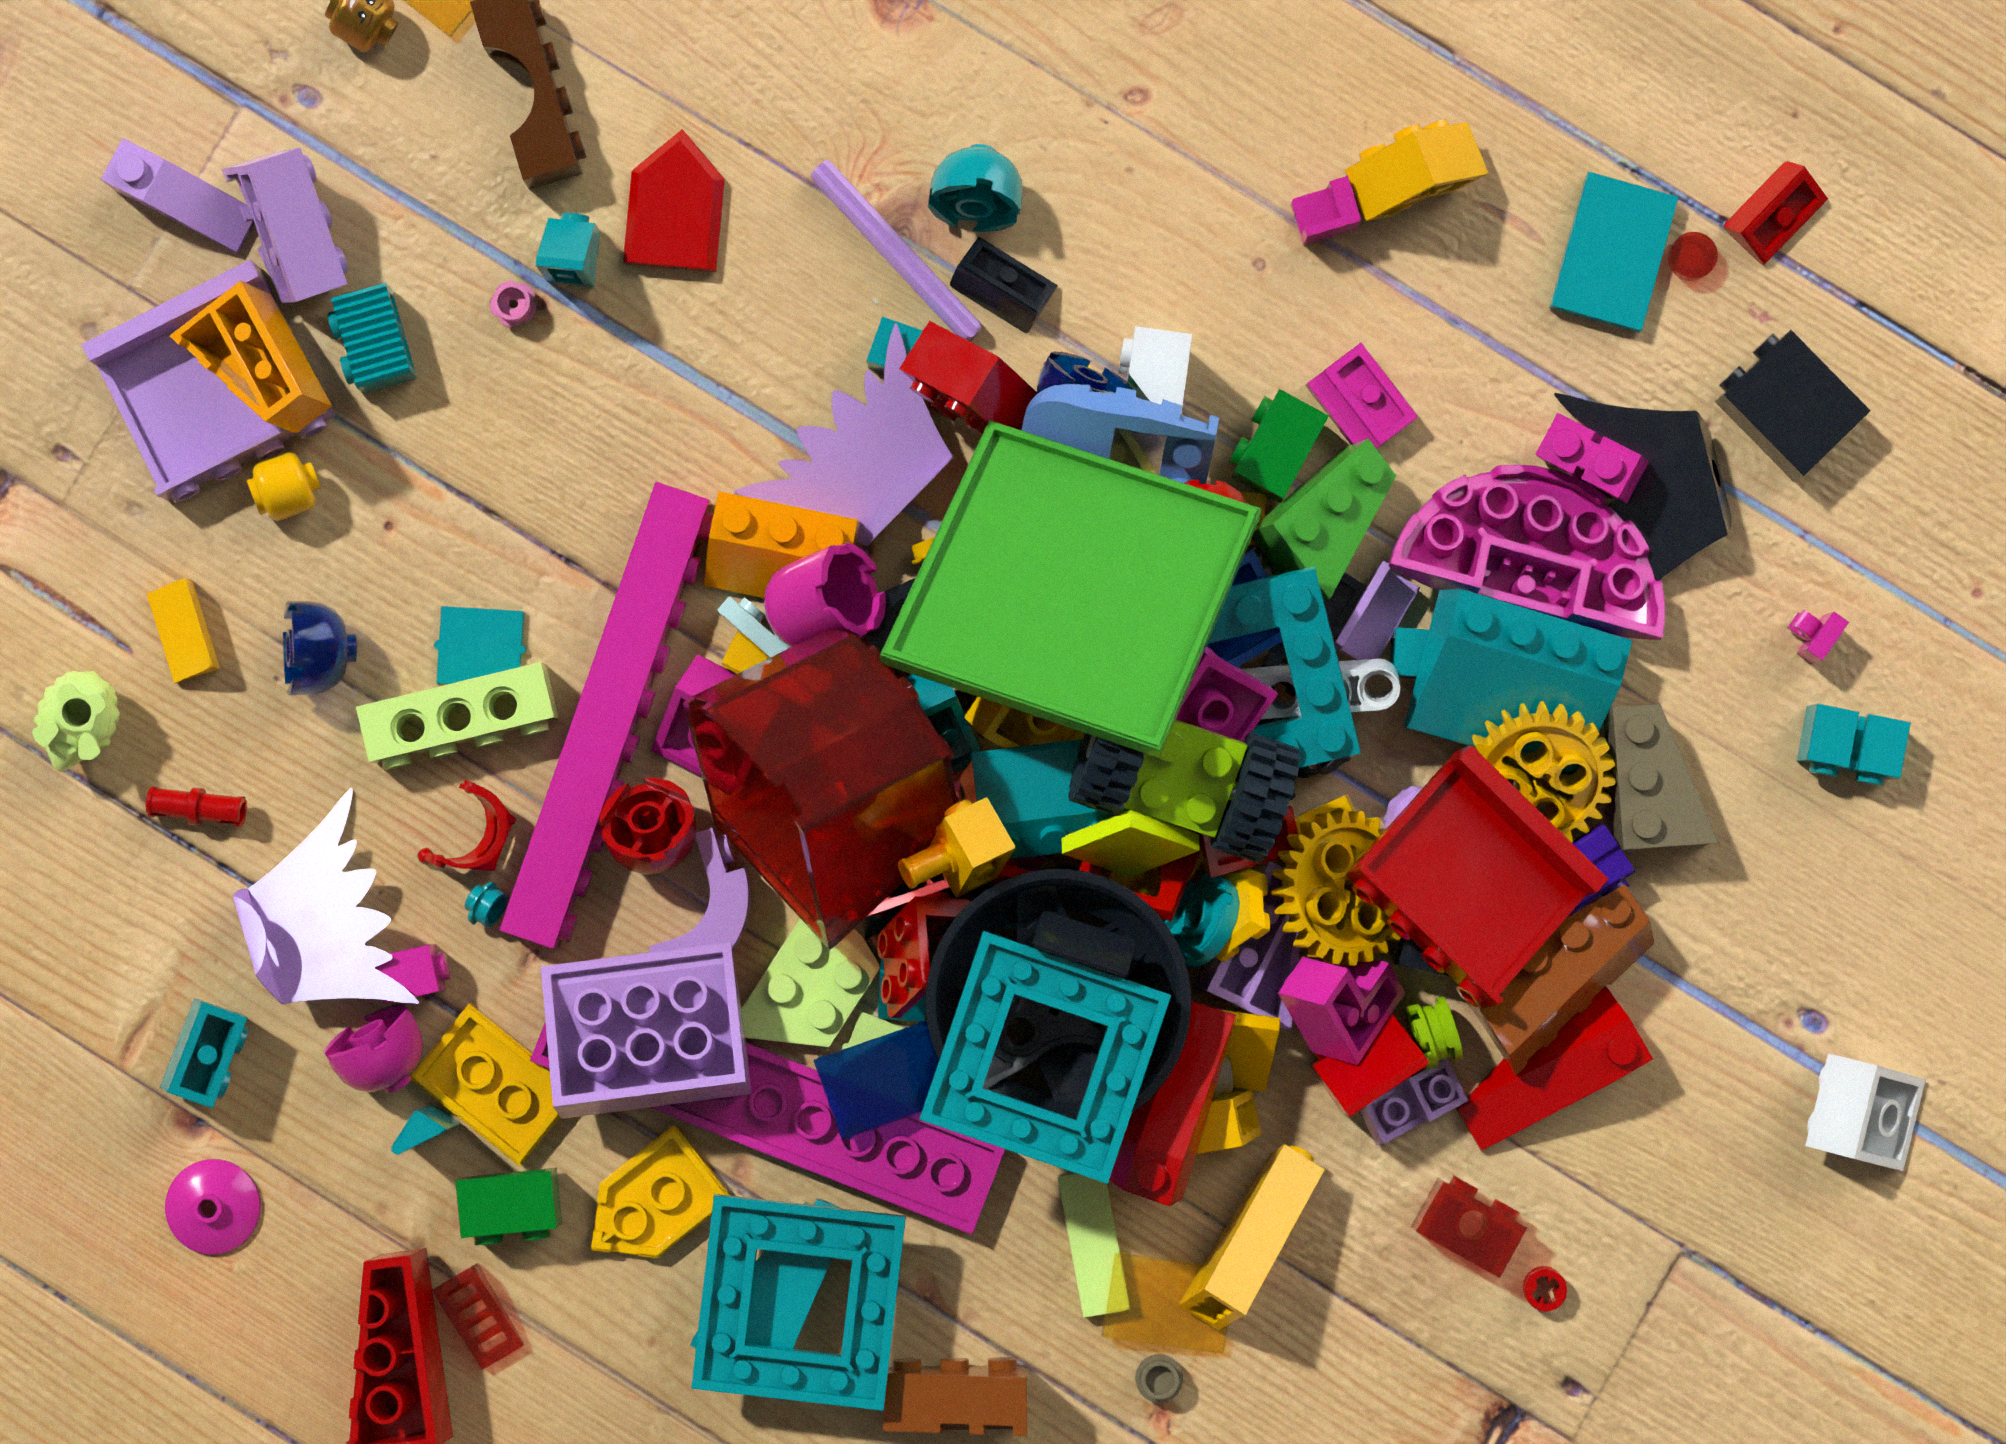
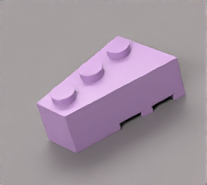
M301 148L273 152L221 169L227 183L236 180L247 203V205L240 207L239 210L245 223L254 220L262 246L258 248L259 254L282 303L298 302L347 285L344 273H347L345 256L342 250L333 244L328 229L332 227L331 216L326 204L318 200L313 185L316 182V172L310 158L307 155L303 156Z
M1269 861L1255 865L1252 869L1267 876L1268 894L1263 897L1264 912L1269 914L1270 931L1257 940L1251 937L1239 945V953L1225 962L1216 958L1211 959L1204 965L1195 985L1252 1014L1280 1018V1027L1291 1032L1292 1017L1278 992L1286 978L1298 964L1300 947L1293 945L1298 932L1282 931L1283 926L1289 920L1288 915L1275 914L1274 912L1284 901L1283 897L1272 895L1271 890L1281 887L1283 880L1274 876L1272 871L1285 868Z

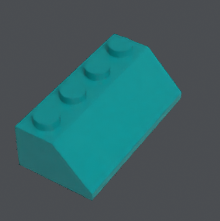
M1083 739L971 752L976 802L986 797L989 799L1016 847L1009 859L1062 853L1061 838L1065 837V835L1113 817V815L1069 801L1068 793L1070 790V780L1073 776L1072 770ZM1123 808L1121 813L1128 811L1129 809Z

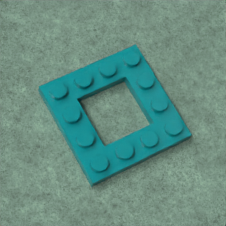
M1312 566L1231 586L1207 644L1279 627L1301 712L1300 716L1257 725L1252 733L1298 748V754L1300 755L1298 768L1360 754V745L1316 567Z
M983 931L919 1120L1108 1184L1171 995ZM1014 994L1107 1026L1076 1119L983 1088Z
M715 1194L691 1389L883 1411L906 1216ZM757 1249L852 1260L841 1354L746 1343Z

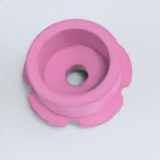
M504 282L497 287L494 296L490 300L491 312L494 316L500 318V322L503 325L518 327L521 322H528L535 315L536 304L533 303L535 294L525 283ZM517 300L518 306L511 308L509 306L510 301Z

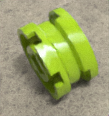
M1444 996L1435 998L1436 1004L1434 1008L1432 1005L1421 1007L1419 1004L1406 1007L1413 1041L1430 1063L1424 1067L1425 1070L1438 1067L1439 1061L1448 1059L1451 1056L1455 1061L1463 1059L1458 1031Z

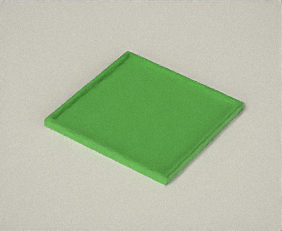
M989 420L881 651L880 662L910 674L1160 758L1258 524L1261 508Z

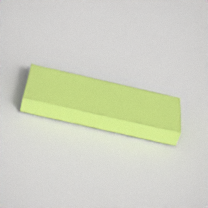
M1077 1173L1058 1175L1083 1318L1129 1310V1300L1107 1184L1083 1175L1077 1176Z

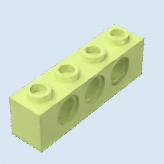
M542 662L356 706L368 762L382 763L384 770L412 764L410 756L429 752L430 759L458 753L456 745L465 742L475 741L476 748L498 744L504 741L503 733L519 729L521 730L522 737L543 733L550 730L548 722L560 720L548 668ZM503 694H512L517 702L516 712L509 719L500 720L494 712L495 701ZM465 705L471 714L470 723L465 729L454 731L448 722L449 713L455 706ZM419 716L424 723V733L419 740L409 742L403 735V725L408 718Z

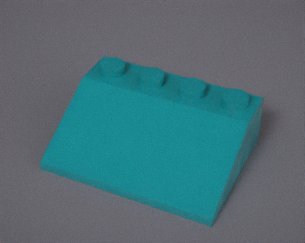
M1439 590L1404 727L1463 745H1472L1476 748L1471 738L1473 734L1485 738L1489 735L1484 722L1488 720L1499 727L1503 724L1502 710L1505 709L1512 718L1519 717L1520 704L1524 703L1529 713L1534 714L1540 701H1544L1549 714H1553L1557 706L1563 704L1568 713V719L1575 712L1579 711L1585 720L1584 726L1593 722L1598 731H1600L1620 689L1632 640L1467 590ZM1531 741L1523 746L1521 752L1531 753L1536 751L1542 742ZM1567 765L1562 769L1561 773L1571 775L1579 769L1580 765Z

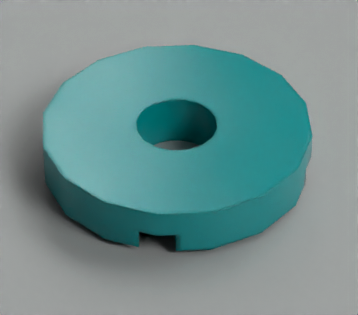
M1205 873L1200 875L1202 880L1197 884L1190 881L1185 888L1173 920H1165V924L1179 945L1186 966L1198 967L1208 963L1220 953L1231 937L1238 919L1240 901L1237 888L1230 880L1222 876L1211 878Z

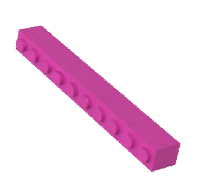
M659 482L654 484L500 926V931L552 949L559 948L562 941L569 943L573 935L578 916L571 913L577 896L584 898L589 889L593 871L587 869L592 852L600 853L604 846L600 826V813L606 800L625 783L618 778L624 761L632 763L636 754L640 737L634 735L639 717L647 719L654 702L655 692L649 690L655 672L660 674L664 672L671 652V647L665 646L670 628H679L685 613L686 603L680 601L686 583L694 584L699 573L702 558L696 557V553L701 539L709 540L714 514L711 512L713 504L709 499Z

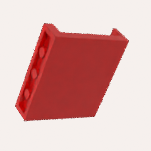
M1472 745L1454 752L1345 874L1354 883L1352 889L1361 900L1370 906L1377 905L1389 917L1387 923L1396 934L1406 940L1411 938L1424 951L1421 954L1422 958L1430 967L1439 973L1446 972L1458 984L1456 990L1460 996L1475 1007L1480 1005L1482 1008L1500 1005L1504 1000L1499 996L1500 993L1586 895L1597 893L1608 880L1575 845Z

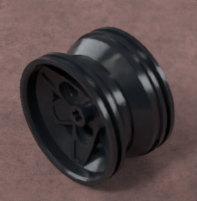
M1070 869L1032 871L1014 876L987 889L972 900L957 915L939 942L932 959L926 987V1017L930 1038L938 1060H940L983 931L994 934L1003 925L1017 917L1016 942L1035 948L1032 941L1041 914L1044 911L1068 918L1064 908L1079 910L1094 915L1108 923L1101 927V929L1134 940L1135 948L1128 974L1124 975V977L1077 961L1074 962L1126 979L1140 961L1147 981V987L1171 995L1132 1110L1133 1113L1145 1104L1169 1077L1180 1057L1189 1029L1191 1015L1189 975L1184 957L1172 932L1159 914L1133 891L1115 881L1085 871ZM1014 994L983 1088L1076 1119L1107 1028H1097L1090 1023L1089 1019L1059 1009L1056 1012L1050 1011V1006ZM1015 1018H1027L1034 1025V1036L1025 1044L1013 1043L1007 1036V1026ZM1037 1060L1050 1090L1026 1086L1008 1076Z

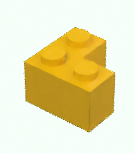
M1446 119L1431 123L1422 129L1420 124L1406 127L1393 134L1394 143L1388 146L1385 143H1381L1360 152L1358 155L1361 161L1345 169L1365 222L1394 216L1425 198L1453 193L1489 174L1468 122L1449 125Z

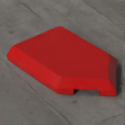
M683 129L631 171L623 264L717 272L725 179Z

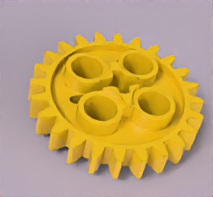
M1540 701L1534 714H1530L1526 705L1522 703L1519 707V717L1512 718L1504 709L1501 711L1503 724L1499 727L1488 720L1484 722L1489 735L1485 738L1473 734L1471 737L1478 752L1506 779H1513L1512 785L1532 805L1536 807L1541 802H1552V806L1541 813L1571 843H1573L1572 829L1576 827L1587 834L1589 828L1585 819L1588 816L1595 819L1603 817L1596 804L1611 803L1612 799L1608 791L1603 787H1610L1616 784L1612 772L1607 771L1615 767V762L1611 754H1606L1610 748L1605 738H1597L1599 731L1596 725L1592 722L1584 726L1585 720L1581 712H1575L1568 719V713L1564 705L1559 704L1553 714H1549L1544 701ZM1531 741L1542 742L1536 751L1531 753L1521 752L1523 746ZM1505 756H1509L1516 760L1518 764L1516 765L1510 761L1502 759ZM1567 765H1580L1579 769L1571 775L1560 774ZM1526 771H1528L1529 774L1534 776L1531 778V780H1529ZM1544 774L1546 775L1549 784L1541 778ZM1556 790L1572 795L1569 798H1565L1558 794Z
M1332 810L1331 814H1315V821L1301 822L1299 825L1302 834H1289L1287 836V840L1293 850L1278 851L1277 855L1286 863L1285 869H1275L1272 871L1274 876L1283 880L1281 887L1271 890L1272 895L1283 897L1284 901L1282 905L1274 910L1275 914H1287L1289 917L1282 931L1298 932L1293 945L1295 947H1309L1307 955L1309 958H1323L1325 963L1347 966L1357 965V961L1372 962L1373 953L1388 952L1386 940H1400L1401 937L1390 928L1387 923L1389 917L1377 905L1370 906L1355 894L1352 889L1354 883L1345 874L1385 831V829H1379L1380 818H1365L1364 811ZM1327 851L1330 855L1329 867H1327L1325 862ZM1319 898L1321 899V902H1322V912H1321V914H1319V912H1318V904H1317V903H1318ZM1360 908L1362 911L1361 924L1358 920V912Z

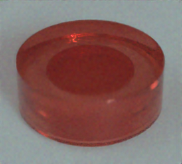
M1688 232L1681 235L1671 245L1668 252V263L1671 270L1676 276L1686 281H1696L1707 276L1714 269L1718 259L1715 243L1710 237L1700 232Z

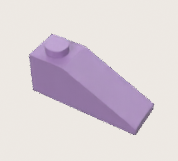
M122 138L101 178L114 191L238 254L254 225V220L245 223L239 210L240 207L247 204Z

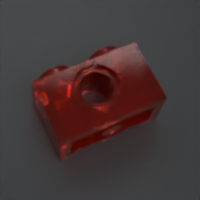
M1454 1175L1450 1183L1438 1177L1413 1221L1411 1228L1500 1278L1527 1230V1227L1516 1221L1520 1212L1497 1199L1494 1200L1491 1207L1474 1198L1479 1189ZM1472 1210L1479 1211L1483 1219L1481 1229L1474 1235H1463L1459 1228V1221L1462 1215Z

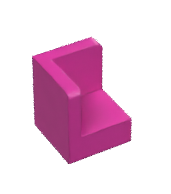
M1348 176L1332 180L1326 189L1296 197L1291 202L1303 245L1357 230L1361 222Z

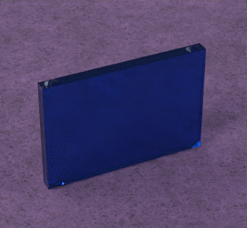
M919 1021L918 1024L826 1056L821 1055L813 1060L841 1140L852 1139L858 1134L922 1112L939 1063L932 1045L927 1021Z

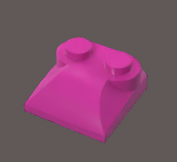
M1206 647L1176 720L1242 742V740H1245V736L1254 730L1278 693L1241 669L1221 659L1213 650Z

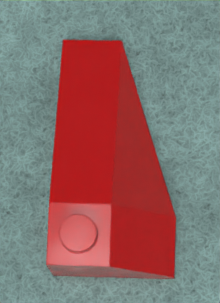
M1605 986L1592 998V1004L1580 1015H1574L1558 1031V1036L1546 1048L1542 1046L1527 1060L1528 1065L1515 1076L1503 1058L1467 1097L1468 1101L1461 1104L1457 1111L1478 1148L1482 1151L1612 1084L1654 1059L1630 1017Z

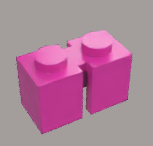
M1557 413L1535 454L1546 463L1580 480H1584L1589 485L1626 504L1649 464V461L1642 455L1605 436L1602 438L1595 431L1560 413Z

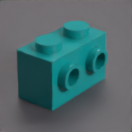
M194 998L160 1088L167 1093L213 1108L216 1098L222 1099L229 1085L231 1072L227 1070L233 1054L240 1053L247 1038L248 1027L244 1026L247 1017Z

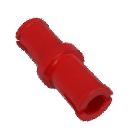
M152 786L146 797L145 806L148 817L159 816L186 819L189 825L199 826L204 821L242 827L247 814V800H245V796L234 797L207 794L204 788L194 787L189 792Z

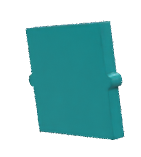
M441 606L439 640L434 643V647L438 649L436 683L452 684L521 667V655L526 653V647L522 645L524 611Z

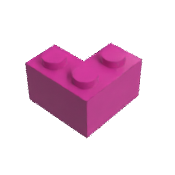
M1302 956L1292 973L1284 981L1278 994L1312 1053L1358 1065L1404 996L1405 991L1388 962L1373 959L1372 962L1357 961V965L1347 966L1341 964L1333 965Z

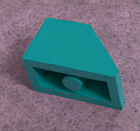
M562 213L561 219L548 218L536 257V267L547 282L594 287L600 230L595 223H589V216L577 213Z
M913 674L897 681L941 777L945 779L966 769L972 761L971 752H980L981 749L969 722L964 718L965 713L953 688Z

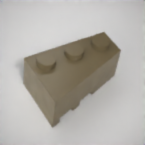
M1661 704L1611 707L1604 720L1605 740L1610 748L1606 754H1611L1615 762V767L1608 770L1612 772L1616 780V784L1609 787V795L1612 799L1610 803L1612 834L1621 850L1719 843Z

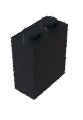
M1790 330L1780 338L1772 333L1752 352L1758 360L1745 371L1739 365L1719 384L1725 392L1715 403L1794 482L1807 474L1871 410Z

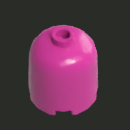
M846 543L843 545H831L784 566L772 575L765 589L764 608L772 631L782 642L797 650H818L862 637L868 632L876 630L885 616L886 594L884 591L877 592L876 582L871 574L877 571L875 563L864 550L852 543Z

